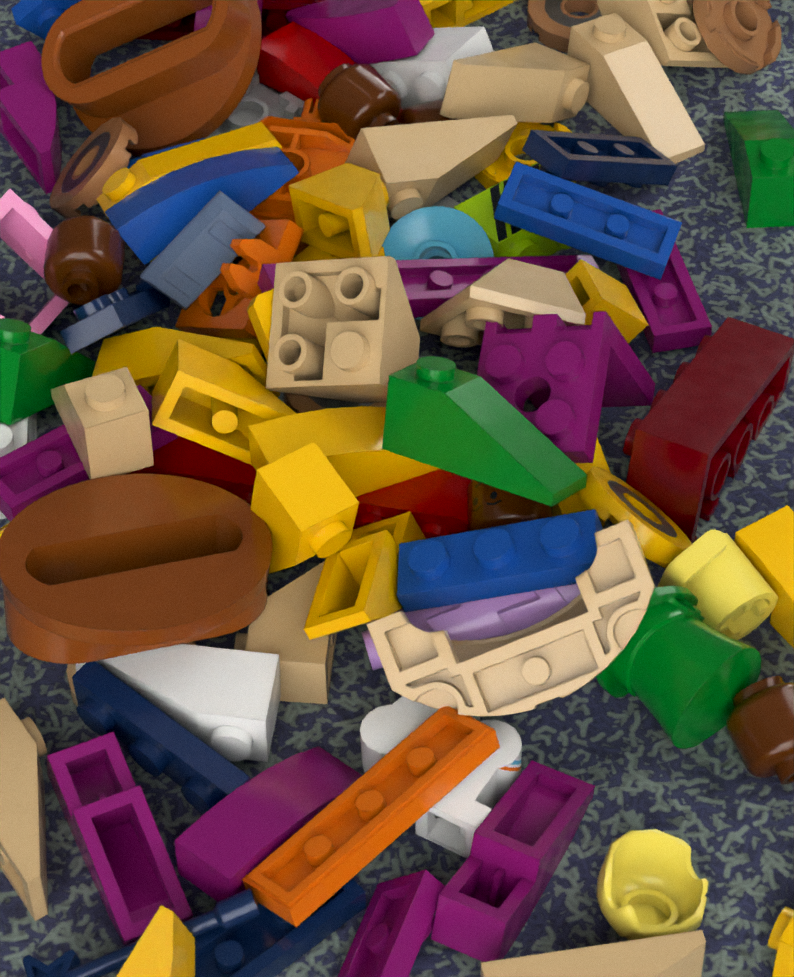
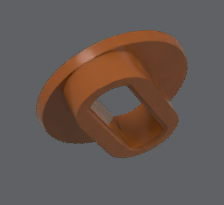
M82 0L64 11L49 30L42 49V73L49 89L57 97L73 106L79 119L91 133L96 131L105 122L117 117H121L135 128L138 135V143L133 146L128 143L125 149L132 154L131 156L141 157L142 154L206 138L232 114L245 95L257 67L262 39L260 10L257 0ZM212 5L211 16L206 27L90 77L93 62L98 55Z
M122 474L85 480L53 491L39 498L18 513L0 537V579L3 586L8 637L20 651L38 660L60 664H79L236 632L254 622L264 611L267 604V578L273 553V542L269 528L250 509L251 505L240 497L218 486L186 477L164 474Z

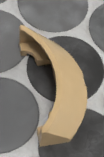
M625 520L594 533L597 553L593 564L588 570L575 577L580 594L561 610L526 629L488 639L458 641L451 640L447 630L426 632L417 628L402 611L366 624L391 690L413 702H419L438 710L441 707L450 706L453 709H458V715L481 717L527 712L536 709L537 705L571 695L591 682L626 647L637 631L655 589L653 578L633 524L629 520Z

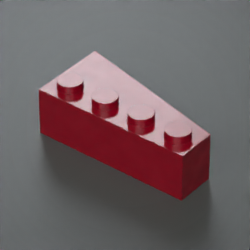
M728 317L713 336L706 334L702 338L694 359L690 363L686 361L681 363L671 387L667 391L660 389L657 392L649 413L643 420L636 418L633 421L624 442L623 452L625 455L631 456L626 483L640 492L675 522L692 544L697 540L696 531L699 518L707 521L710 520L719 505L720 498H718V495L725 483L726 477H735L743 463L751 439L756 441L784 393L794 355V338Z

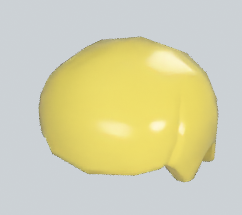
M657 829L629 830L610 844L597 878V901L602 914L620 937H626L629 941L690 932L700 927L707 901L705 895L708 892V880L706 878L699 879L691 865V848L689 844L680 838Z

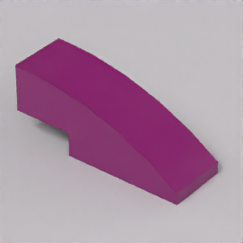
M325 0L291 9L286 14L289 23L293 21L315 32L343 51L357 64L387 62L418 55L435 34L419 0Z
M28 41L0 51V132L43 191L48 194L52 192L60 176L62 140L55 94L45 82L40 53L33 42Z
M114 731L47 755L48 777L79 851L123 945L135 942L141 938L161 905L173 911L181 922L192 919V911L140 785H135Z
M319 746L295 754L267 768L214 805L174 840L178 874L217 902L246 890L242 879L362 775Z
M531 760L476 829L469 857L440 892L431 940L482 962L503 959L525 926L567 851L593 798L595 786Z

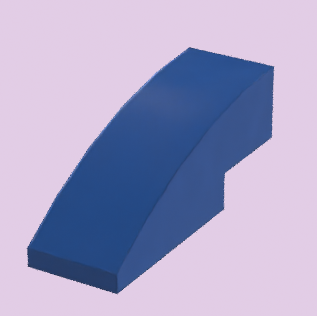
M278 146L242 150L208 158L172 171L135 190L106 210L105 213L123 240L141 262L146 265L168 246L219 191L250 212L295 177L299 171Z

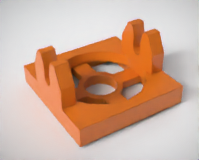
M260 220L265 224V228L255 239H232L230 247L243 260L237 264L222 263L220 268L221 274L186 311L182 308L175 327L184 332L212 337L258 339L247 313V308L250 301L256 295L262 293L258 285L262 264L292 262L304 229L290 220ZM224 291L226 301L220 315L214 317L210 309L217 292Z

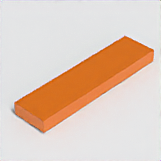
M450 706L441 707L242 879L245 888L252 889L258 903L293 926L298 927L500 747L495 729L469 715H458V709H453Z

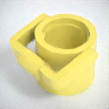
M715 529L704 533L678 555L665 569L657 586H682L690 590L698 599L696 608L701 611L700 615L705 618L702 622L736 640L755 630L771 614L778 600L776 593L728 533Z

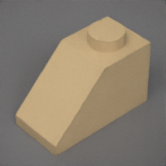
M127 367L51 389L52 400L89 479L127 474L154 465L149 411Z
M325 561L269 595L264 611L249 625L248 633L236 634L235 650L279 654L280 701L328 704L337 633L310 640L303 630Z

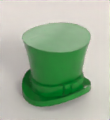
M672 585L656 587L654 589L648 609L637 631L623 651L604 671L596 676V679L601 688L615 698H622L628 693L633 697H638L656 718L672 744L679 749H687L699 745L726 726L728 715L735 708L732 701L734 696L758 681L762 660L756 648L733 639L702 622L705 618L700 615L701 611L696 608L698 603L697 597L685 587Z

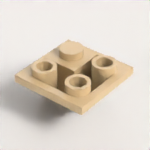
M597 0L601 15H609L616 12L648 41L662 66L728 68L708 49L698 31L693 13V0Z
M391 256L276 263L266 389L357 403L387 402L389 375L415 364L417 359H419L420 336L396 260Z
M508 258L423 317L420 323V331L439 335L440 341L446 345L465 348L475 345L482 346L486 321L498 322L502 327L504 324L507 329L532 328L534 315L558 314L566 326L585 325L586 313L564 272Z

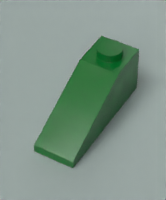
M779 110L724 112L723 121L746 228L794 226L793 127Z
M1 318L0 422L12 425L54 405L51 389L92 377L96 362L78 352L71 354L67 346L54 339L31 332V326L23 321Z
M438 356L421 357L417 359L415 364L389 375L382 449L551 507L586 487L587 474L481 376L456 369L454 361Z

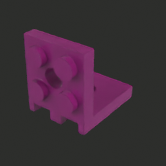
M606 311L594 312L592 325L566 326L558 314L534 315L532 328L507 329L504 324L502 327L498 322L486 321L477 375L490 384L574 463H593L602 407L651 406L656 383ZM527 398L535 408L539 409L532 412L523 411Z

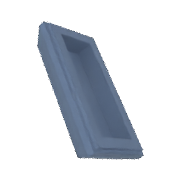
M219 191L140 274V278L186 311L221 274L220 268L222 263H232L238 256L230 247L232 239H255L265 228V224L223 192Z

